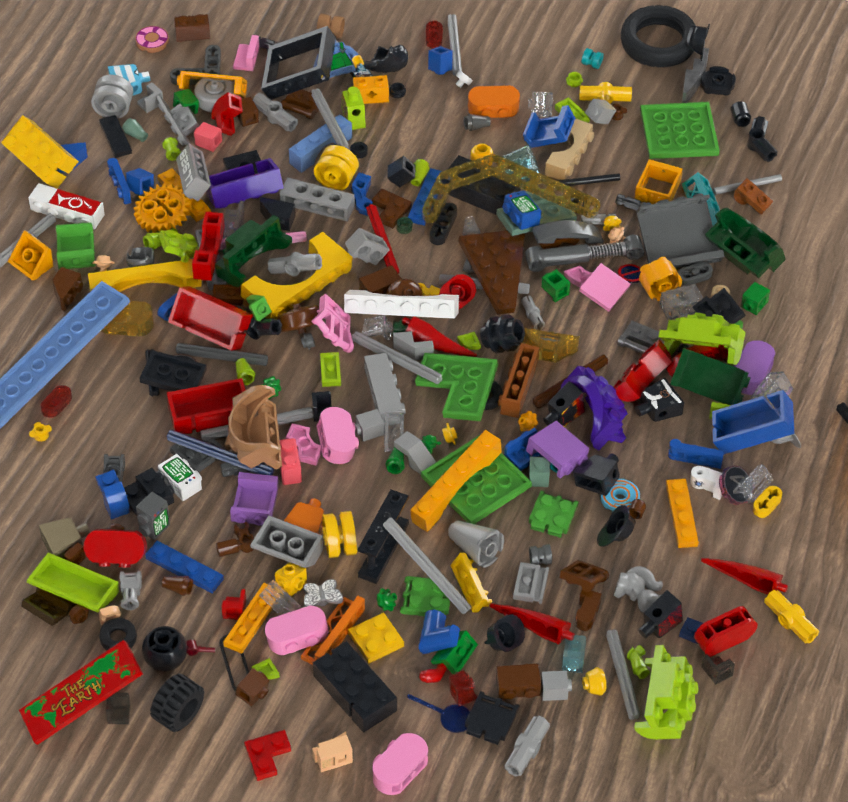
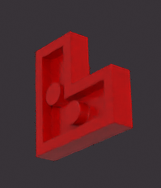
M285 730L244 742V747L257 781L276 776L277 769L272 757L291 752V745Z

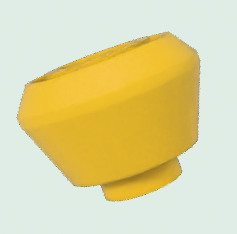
M595 667L586 672L585 677H582L583 689H587L590 694L602 696L606 692L604 671L599 667Z

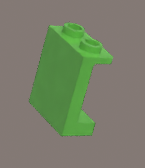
M92 223L56 225L58 268L95 267V264H92L95 261Z

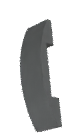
M554 221L532 229L537 243H554L556 238H584L586 244H603L604 242L596 226L582 221Z

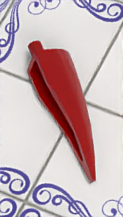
M415 316L412 319L403 318L402 323L408 326L405 332L412 331L414 342L433 341L434 350L477 357L476 353L452 341L429 323Z
M701 558V562L761 593L768 595L773 590L787 592L788 585L781 583L782 574L733 561Z
M490 603L492 609L505 616L510 614L516 615L521 619L524 627L544 639L560 644L564 638L570 641L574 638L575 633L569 631L571 623L529 609Z

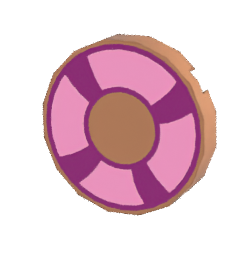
M159 26L144 27L136 33V46L141 51L146 50L147 53L160 52L169 44L168 32Z

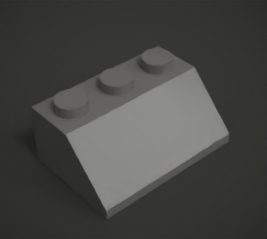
M268 515L250 547L307 568L315 565L323 551V536Z

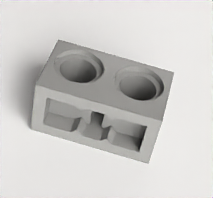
M358 228L345 242L349 249L348 253L353 258L357 257L366 263L370 262L374 265H377L390 251L382 237Z

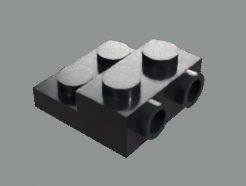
M153 468L135 476L136 481L124 487L129 507L136 516V506L151 492L165 499L168 506L174 503L173 494H175L172 485L170 483L165 484L162 473L159 470L155 471Z

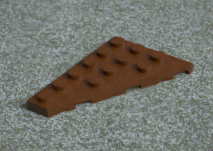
M508 230L459 236L458 242L497 315L514 313L525 233L511 236Z

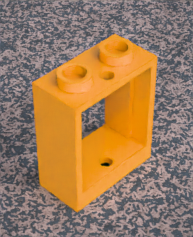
M649 159L636 186L635 199L651 203V205L666 199L672 201L681 183L683 168ZM649 178L672 184L668 194L646 189L645 186Z

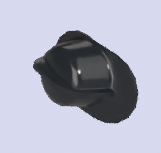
M710 24L707 27L693 25L690 27L687 35L688 47L700 54L701 61Z
M626 505L617 507L599 532L597 544L600 547H605L614 540L623 541L633 532L636 520L629 515V509Z
M510 614L497 620L487 629V640L484 643L490 644L496 651L509 652L520 646L525 638V628L521 619L516 615Z

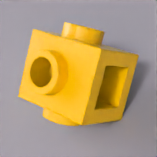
M291 562L275 572L276 588L289 596H293L307 583L306 568Z

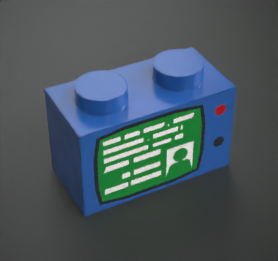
M524 190L505 195L503 210L520 230L540 225L542 211Z

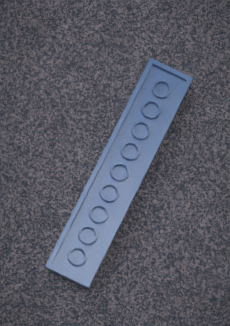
M101 281L0 378V429L130 303L127 296Z

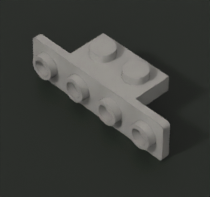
M158 95L156 97L159 101L158 107L163 113H166L164 115L165 119L172 123L170 127L176 135H179L177 139L180 144L187 146L190 142L186 136L200 126L189 106L183 107L181 104H178L171 110L168 104Z

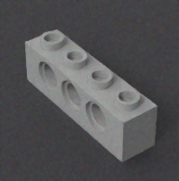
M287 177L283 185L284 188L280 191V201L295 203L296 209L347 222L355 208L354 194Z

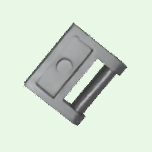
M631 321L623 335L619 337L617 345L644 353L660 339L658 337L659 331Z

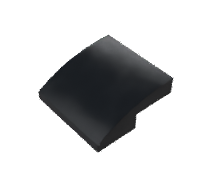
M725 288L721 289L710 299L708 296L704 297L692 307L696 313H703L708 317H712L713 314L721 315L729 324H735L746 316Z

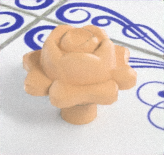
M619 226L618 228L614 227L611 229L610 234H608L611 244L613 242H623L626 238L623 236L624 227Z
M99 255L92 264H96L100 268V272L107 271V268L115 264V262L110 260V256Z

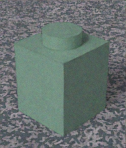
M530 457L529 480L532 482V487H549L550 462L545 457Z

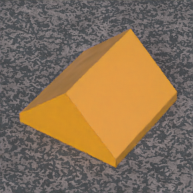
M24 230L8 262L31 280H36L54 267L52 253L48 246Z

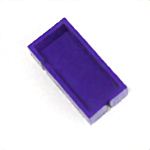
M271 158L255 162L258 174H255L253 164L251 163L210 175L211 186L206 191L207 197L215 208L222 209L232 203H243L249 198H260L266 193H277L280 189L284 188L279 167Z

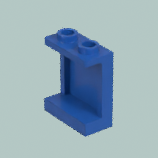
M568 105L562 106L559 116L539 119L537 114L533 112L523 132V139L530 148L567 142L575 116Z

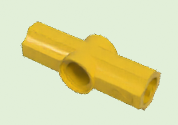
M602 82L598 86H580L579 100L592 101L593 99L606 100L609 104L613 101L631 102L632 87L612 86L609 82Z
M773 590L768 594L764 603L778 616V621L782 627L787 630L791 629L804 643L809 644L814 641L819 634V630L805 617L803 609L798 604L792 605L778 590Z

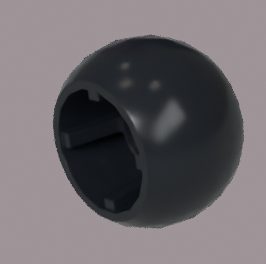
M160 626L154 628L146 635L142 644V655L146 663L153 669L164 672L171 671L179 667L185 660L187 642L182 633L170 626Z

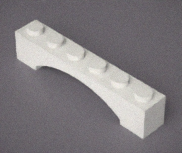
M349 290L344 294V313L455 318L459 313V295L398 296L372 293L366 290Z

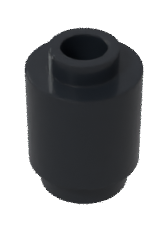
M743 101L735 102L730 108L733 120L739 127H745L751 120L748 106Z

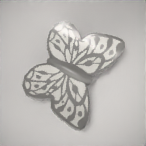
M326 580L319 586L315 583H306L304 585V592L306 593L304 596V607L342 603L343 595L340 590L336 589V580Z

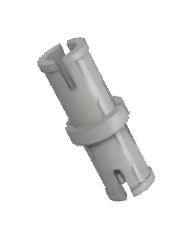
M527 296L523 297L521 303L526 310L527 318L531 320L535 330H538V327L540 330L543 329L545 322L540 315V309L536 307L531 296H528V299Z

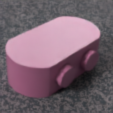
M338 407L324 409L320 414L316 427L323 457L334 464H345L353 458L355 449H358L359 440L358 437H355V423L352 422L351 415L346 410Z
M310 605L271 618L265 626V634L271 651L278 655H286L322 643L328 636V626L324 612L320 608Z
M402 734L396 740H392L389 743L387 750L383 754L376 756L373 761V783L380 792L387 795L400 794L427 766L428 746L425 740L416 734Z

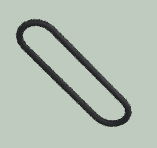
M224 635L219 642L232 688L236 691L237 688L235 687L223 647V640L227 637V635ZM242 653L241 657L244 663L246 673L248 674L249 669L247 666L244 653Z

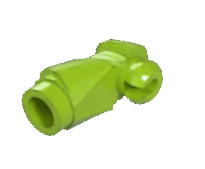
M638 645L636 648L632 647L627 653V659L631 662L633 673L639 679H644L650 674L648 667L641 657L646 654V650L642 645Z

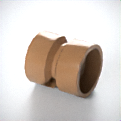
M321 13L318 18L317 29L328 26L334 36L341 39L344 32L345 18L340 16L331 18L330 15Z

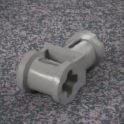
M120 571V589L123 596L121 607L126 610H135L139 607L137 596L140 595V589L142 588L141 571H137V573H124V571Z

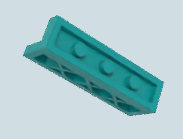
M697 172L682 183V187L687 198H692L700 193L710 195L707 205L712 225L714 226L717 223L715 214L720 211L708 179ZM695 182L693 191L689 190L688 187Z

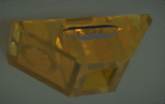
M525 328V338L522 343L539 347L538 360L556 363L578 352L579 336Z

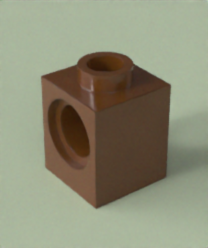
M251 96L241 99L243 112L237 115L241 125L245 127L259 123L258 108Z

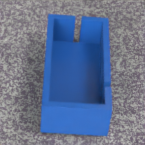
M784 390L767 395L775 409H773L764 396L712 411L714 445L719 450L724 451V454L794 434L792 400Z

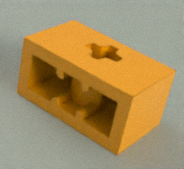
M387 75L353 78V87H357L360 90L364 104L389 102Z

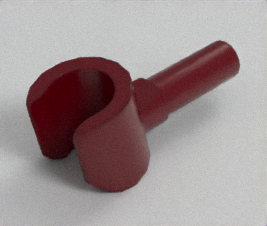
M195 640L186 641L187 654L190 656H194L198 652L215 653V648L197 646Z

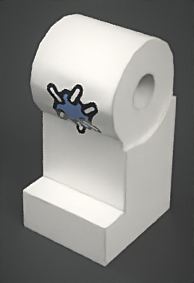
M696 466L691 470L690 484L695 489L710 491L713 493V498L718 500L721 499L726 490L724 473L703 466Z

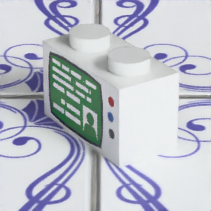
M178 454L158 465V470L164 477V483H170L175 494L182 501L202 490L201 475L198 471H194L187 460L182 459Z

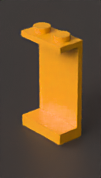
M181 71L180 75L177 76V85H179L181 90L189 89L190 79L201 80L204 78L233 81L235 83L234 94L241 98H246L248 81L243 77Z

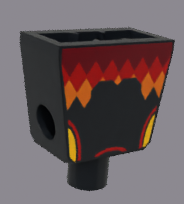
M570 381L548 402L549 414L543 418L545 424L549 426L557 421L565 427L585 412L583 392Z

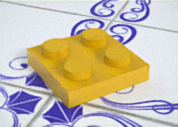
M384 612L348 629L349 636L368 664L404 647L403 639Z

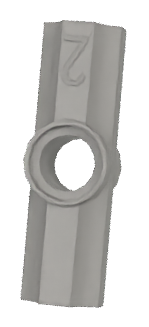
M261 93L255 95L253 101L256 107L267 116L270 123L278 124L286 131L292 132L298 125V119L282 108L281 102L272 101Z
M293 252L288 257L270 258L268 261L270 274L287 273L291 276H297L301 271L320 270L322 267V258L320 254L316 253L303 255L299 252Z
M534 716L524 734L521 733L518 736L514 750L505 764V769L509 774L515 777L521 776L531 758L534 759L538 754L541 741L550 728V723L544 717Z

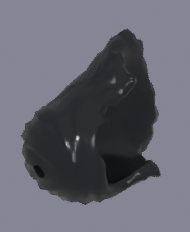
M400 44L395 47L390 46L389 49L378 46L374 58L371 61H365L363 66L365 69L376 72H397L406 67L408 63L407 49Z

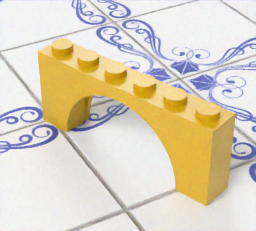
M321 232L309 240L308 249L309 254H320L322 258L320 270H316L307 280L293 285L271 284L255 275L241 284V296L245 300L251 294L264 296L272 311L265 318L276 319L278 314L292 309V305L308 300L311 295L321 291L329 283L335 282L341 275L347 274L352 268L353 257L324 232Z

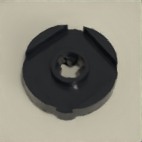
M713 66L702 74L701 85L707 94L727 96L731 94L735 87L736 77L734 73L732 75L729 69L725 67Z

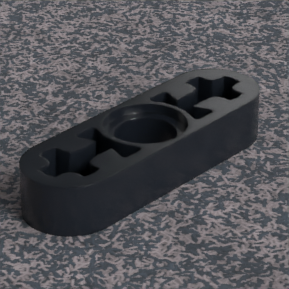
M449 202L442 205L430 230V242L432 244L442 245L445 243L457 217V206L454 203ZM440 222H447L448 225H446V226H441L439 223H440Z

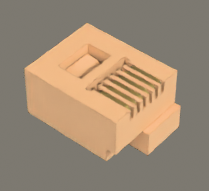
M346 731L334 739L318 743V747L312 748L314 761L318 763L321 772L353 763L352 747Z

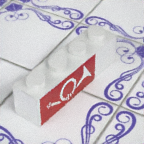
M40 183L37 184L28 197L30 210L46 215L51 213L56 218L75 224L91 222L93 229H96L105 215L103 202Z

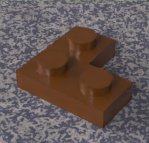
M382 188L372 199L373 205L384 209L379 215L382 224L392 229L412 207L411 201Z

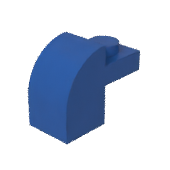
M115 470L95 476L103 495L105 508L111 520L130 513L125 489L122 482L119 481Z

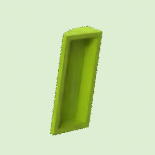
M51 553L46 554L27 579V583L97 613L100 612V609L107 607L119 593L118 581Z

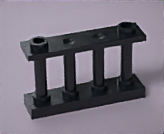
M390 489L357 549L358 552L367 555L358 572V578L375 584L379 581L398 545V542L385 529L383 524L389 518H393L403 531H406L409 519L400 517V514L409 499V495Z

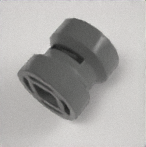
M550 544L543 545L540 548L530 546V563L535 565L540 563L545 565L552 564Z

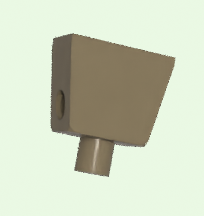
M71 518L39 525L41 538L48 552L63 559L64 554L70 547H73L76 543L82 545L81 538L90 533L86 523L75 527Z

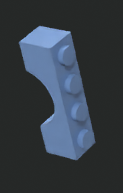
M339 114L335 119L346 140L349 141L352 138V123ZM327 124L289 148V164L301 173L314 165L318 154L326 145L330 143L337 144Z

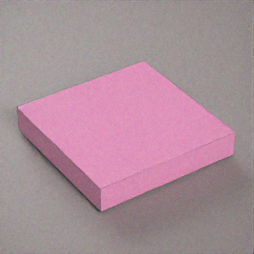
M601 263L580 287L579 291L609 312L631 284Z

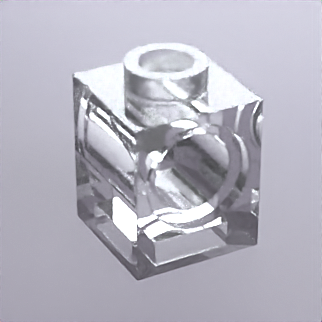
M532 91V99L528 98V109H531V113L535 112L540 117H552L553 93Z

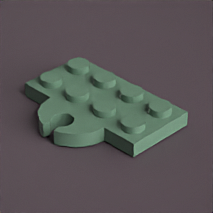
M525 191L542 211L540 225L554 221L577 220V215L561 195L545 199L538 193ZM503 208L497 209V217L511 236L533 232L532 229L534 227L520 230L504 212Z

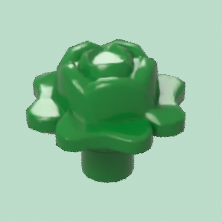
M274 376L265 378L263 384H261L275 389V395L272 397H277L279 395L278 392L282 389L280 380Z
M433 435L423 436L421 440L430 454H433V448L436 445L441 444L440 441H437L436 436Z
M381 588L376 598L378 606L383 611H393V607L396 606V593H391L390 589Z

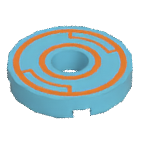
M618 479L606 496L601 495L603 506L606 509L612 510V512L621 505H626L629 508L634 499H640V491L637 486L625 479ZM621 494L624 495L625 498L618 499L615 496Z

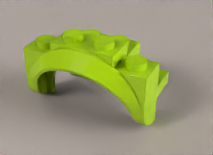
M695 313L694 315L688 314L687 318L680 317L675 320H669L667 330H660L658 337L664 341V345L670 355L676 351L681 343L718 347L719 344L725 345L724 347L728 348L727 364L736 365L741 358L746 332L740 328V325L729 324L721 315L713 314L712 317H708L703 313Z
M655 645L654 658H645V665L652 669L644 714L647 721L635 722L634 729L638 734L649 739H681L685 723L692 720V714L696 710L695 694H698V683L692 677L693 668L688 663L686 656L671 657L664 645Z

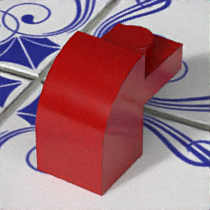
M227 92L213 106L211 119L216 120L217 127L221 128L223 134L229 136L235 134L234 117L243 112L241 97Z

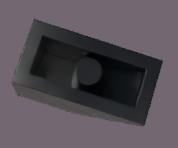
M260 197V212L265 219L268 220L275 215L279 218L281 230L290 231L296 217L295 203Z

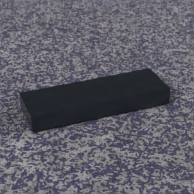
M116 115L99 119V124L115 158L132 154V149Z

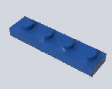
M430 168L408 215V222L425 226L441 191V177L445 171Z
M156 541L145 554L147 560L177 576H188L190 579H193L196 586L212 594L224 580L223 575L159 541Z

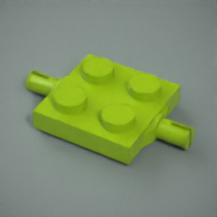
M174 228L166 231L160 230L158 237L164 252L179 256L182 262H188L189 258L194 257L195 250L199 251V246L193 235L187 233L184 235L179 234L178 230Z

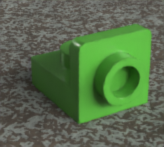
M251 294L246 298L249 309L256 321H261L272 312L264 296Z

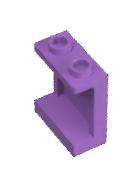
M555 421L529 438L526 451L531 456L539 452L558 469L557 477L561 478L569 475L588 459L589 447L559 422Z
M239 472L234 505L230 510L231 521L237 523L247 522L262 526L268 515L273 516L279 489L278 476Z

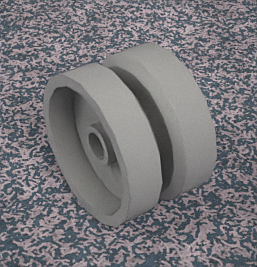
M110 74L102 76L98 79L92 96L91 104L93 109L105 118L116 115L117 119L124 117L130 107L133 87L129 81L121 76Z

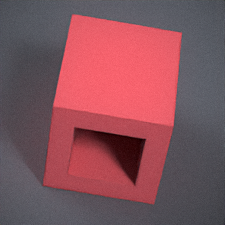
M203 122L194 131L195 145L214 152L222 142L221 128Z

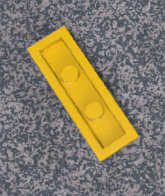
M460 552L450 566L467 602L471 605L472 612L478 613L482 607H488L492 603V599L487 598L488 591L483 590L481 582L476 574L477 568L472 567L473 560L468 559L466 553Z

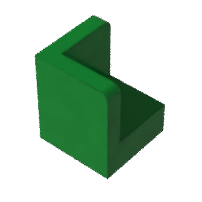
M190 89L174 92L173 107H176L178 104H181L183 107L189 106L193 114H198L199 100Z

